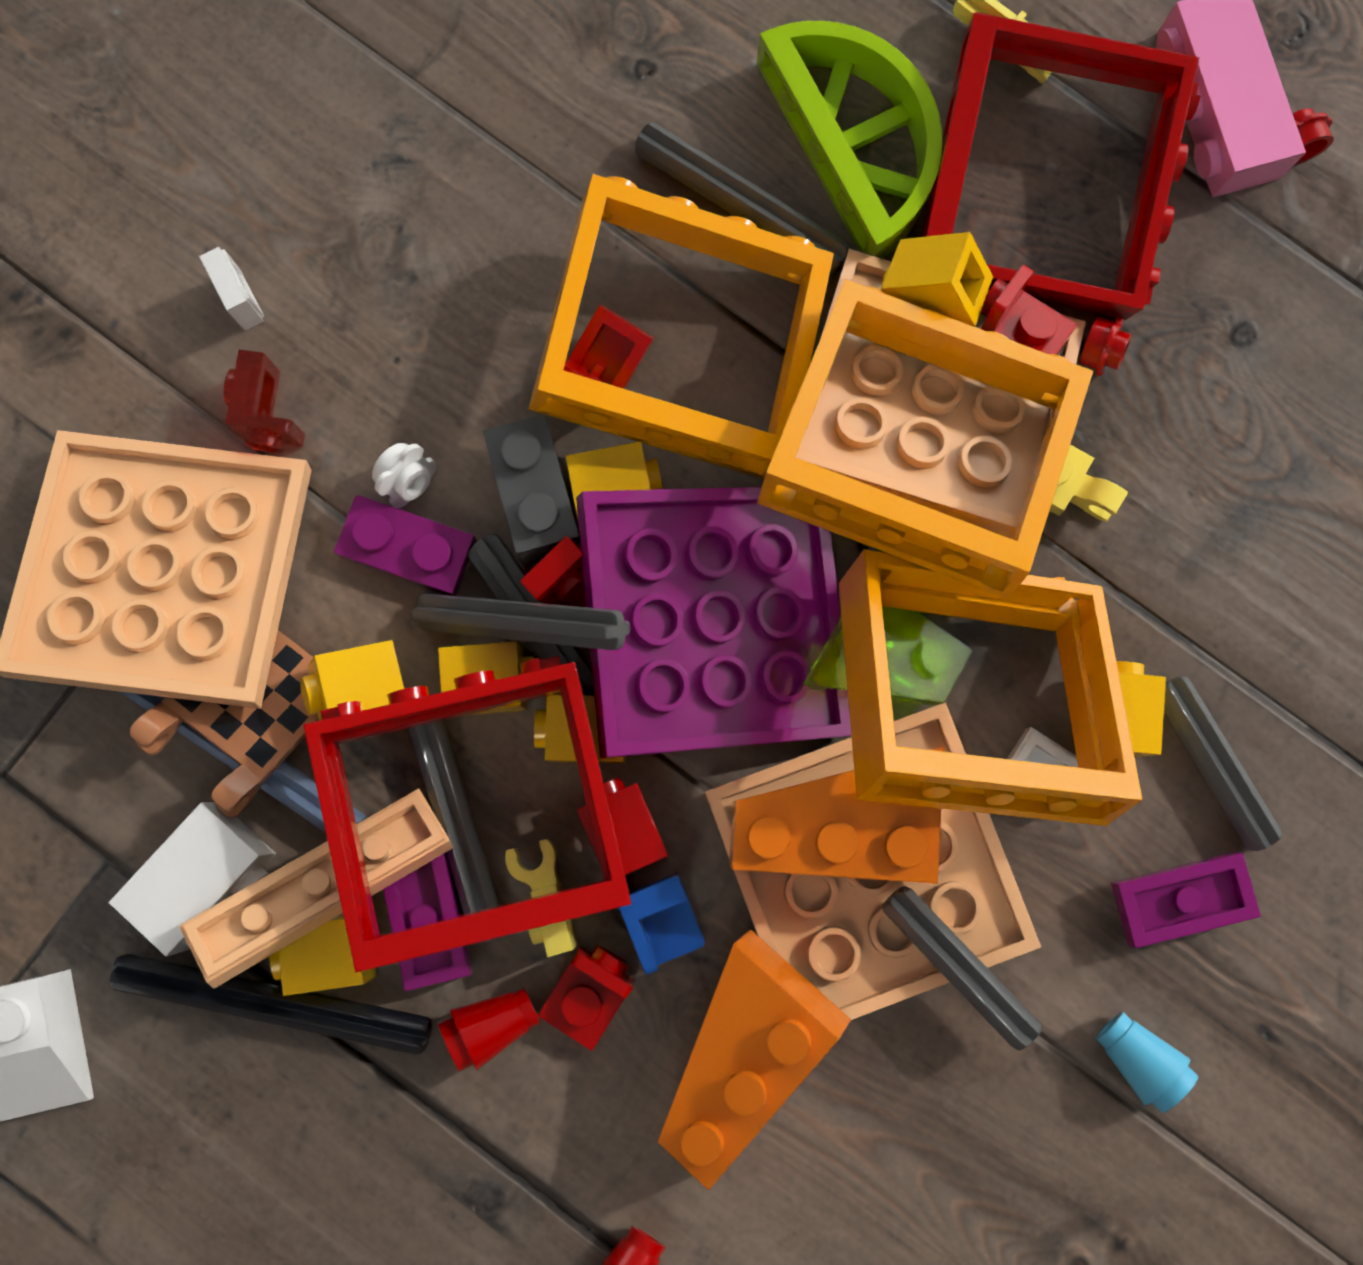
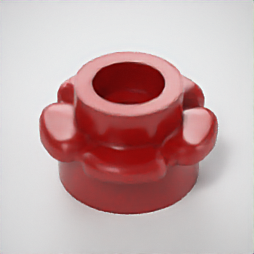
M1305 108L1292 113L1306 151L1295 165L1318 156L1333 143L1334 137L1329 129L1333 121L1326 113H1314L1312 108Z
M1098 316L1089 332L1079 364L1096 369L1095 373L1097 376L1103 375L1107 367L1118 370L1124 359L1132 334L1121 331L1124 324L1122 317L1118 316L1115 322Z

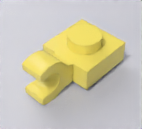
M1070 445L1049 511L1060 516L1069 502H1071L1091 516L1107 522L1111 514L1115 515L1128 492L1111 481L1087 475L1086 472L1095 458Z
M549 838L539 841L543 861L537 869H527L521 864L517 848L506 850L505 861L509 873L518 881L530 886L532 889L530 892L531 897L563 890L556 872L557 852ZM571 919L528 930L533 945L544 942L547 957L572 951L577 945Z

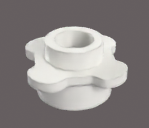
M398 443L389 447L380 455L373 467L372 478L375 482V491L381 496L388 494L390 496L389 503L394 508H401L411 500L422 495L429 486L431 478L436 471V462L432 458L425 459L423 457L424 450L418 444Z

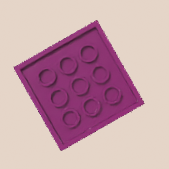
M762 487L582 491L576 497L580 545L581 551L584 554L582 567L586 607L620 610L623 613L624 620L630 622V634L625 636L622 648L616 651L590 648L600 759L851 736L844 643L831 531L757 504Z

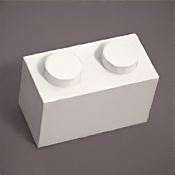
M201 802L108 903L166 957L190 949L179 926L269 875L264 867L276 853L237 817L233 819L227 817L217 809L214 802Z

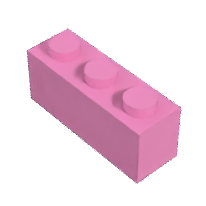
M1182 0L1176 2L1157 33L1156 49L1200 57L1194 82L1199 83L1197 95H1201L1194 117L1190 121L1186 120L1185 123L1188 125L1195 145L1194 163L1196 170L1202 178L1206 179L1212 198L1281 179L1306 151L1253 0Z

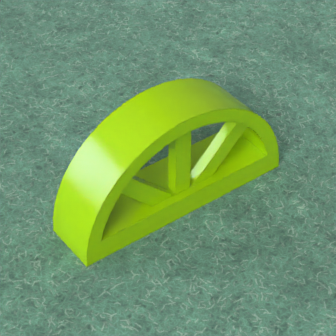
M801 21L777 26L760 33L756 65L859 252L884 259L897 248L900 239H906L916 225L938 174L942 154V127L939 111L928 84L912 62L896 47L877 35L852 25L831 21ZM806 66L833 68L824 97ZM850 74L870 83L882 92L895 106L842 132L836 121ZM907 125L915 148L916 178L858 161L853 151ZM875 190L907 199V201L892 217H889Z

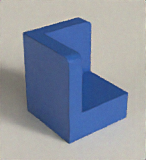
M678 872L629 892L632 904L619 907L645 975L658 971L660 964L704 946V937Z

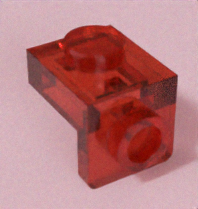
M239 349L235 369L231 368L228 370L224 381V401L228 406L226 424L245 439L244 444L252 449L281 453L283 452L284 445L303 447L305 433L292 420L273 417L281 371L263 352Z

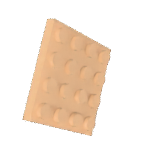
M852 249L848 250L824 329L844 280L847 279L863 286H872L881 290L884 274L890 267L891 261ZM980 313L976 328L981 329L986 316ZM1063 315L1078 325L1058 355L1076 364L1086 322ZM846 332L796 458L1013 539L1054 409Z
M57 430L0 639V676L261 709L312 472L307 460Z
M946 702L894 721L896 746L925 750L944 747V752L966 754ZM852 737L705 791L704 793L728 858L730 856L733 801L854 770ZM941 809L938 884L733 870L757 935L851 1020L950 983L882 910L886 899L902 886L911 888L987 968L1041 948L990 814Z

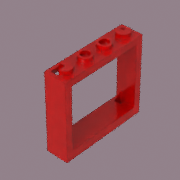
M974 12L962 42L942 135L941 162L936 180L930 192L921 237L953 234L990 59L1158 93L1115 289L1112 290L1033 273L1024 290L1042 303L1115 318L1120 316L1125 320L1144 309L1145 304L1150 305L1153 288L1160 282L1161 270L1160 268L1153 267L1158 243L1163 244L1166 241L1174 219V206L1167 205L1171 184L1172 182H1178L1187 161L1188 145L1181 143L1185 121H1190L1194 117L1201 95H1197L1199 83L1194 82L1200 57ZM987 264L993 275L989 290L999 278L1009 284L1018 270Z
M559 656L542 660L536 658L520 664L522 674L495 680L493 670L470 673L454 679L456 687L454 690L429 695L427 686L405 688L387 694L389 705L362 711L361 701L337 704L338 707L321 710L322 720L303 724L355 973L632 904L575 662L561 665ZM561 693L604 880L380 935L339 744Z

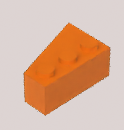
M944 747L931 750L944 752ZM854 770L733 801L729 867L732 870L938 884L941 808L857 800Z
M751 929L732 946L658 1139V1143L708 1191L836 1044L851 1021L843 1011Z

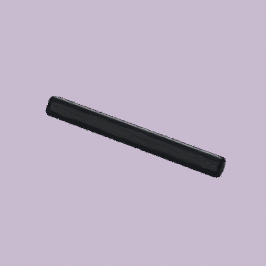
M125 954L116 958L109 979V985L115 991L412 1054H420L426 1049L432 1029L431 1019L426 1016L313 992L283 996L282 986L237 976L213 989L206 982L199 968L133 954Z

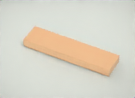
M420 789L413 791L356 824L371 896L453 848L450 839ZM328 841L179 926L206 982L213 989L343 913Z

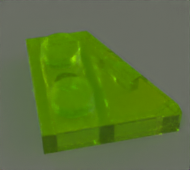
M882 606L891 697L901 698L907 703L928 706L944 703L972 650L917 611ZM840 619L803 683L810 689L823 691L831 688L848 691L842 619Z

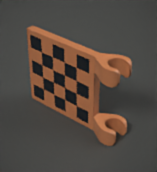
M278 630L261 709L165 697L159 704L140 716L131 726L129 733L137 747L146 754L153 756L158 754L168 744L182 722H185L240 766L215 787L211 797L220 812L229 818H236L249 805L263 783L306 737L303 724L319 721L318 713L308 715L300 687V677L308 675L307 666L313 659V656Z

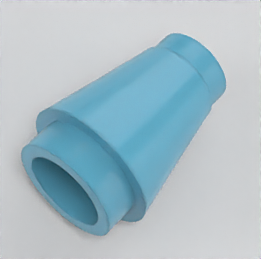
M1123 1011L1113 1017L1095 1038L1104 1047V1051L1144 1106L1152 1104L1161 1113H1165L1176 1106L1190 1092L1198 1080V1075L1188 1066L1190 1063L1189 1057L1144 1028L1135 1020H1131Z

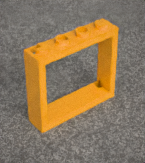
M592 174L581 201L528 410L633 441H641V443L764 479L811 363L834 253L815 247L810 240L803 237H783L759 229L755 223L743 217H723L699 209L695 203L683 197L670 196L665 198L638 189L633 182L622 177L609 176L605 178ZM601 220L800 285L768 432L563 371Z
M845 279L767 469L757 504L1010 599L1030 573L1093 371L1073 364L1062 356L1046 354L1011 341L998 332L984 331L949 318L941 311L925 309L887 295L876 287L863 286ZM846 332L1054 409L1013 539L796 458Z
M866 549L861 552L838 583L857 800L1107 826L1142 801L1102 586L1066 581L1065 577L1047 578L1027 575L1011 598L1007 599L886 552ZM882 606L1055 631L1078 767L896 746Z

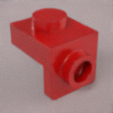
M599 305L570 357L566 360L563 371L626 389L655 338L604 305Z

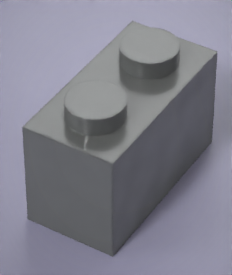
M545 414L484 430V439L514 548L523 566L540 562L566 536L580 543V534Z

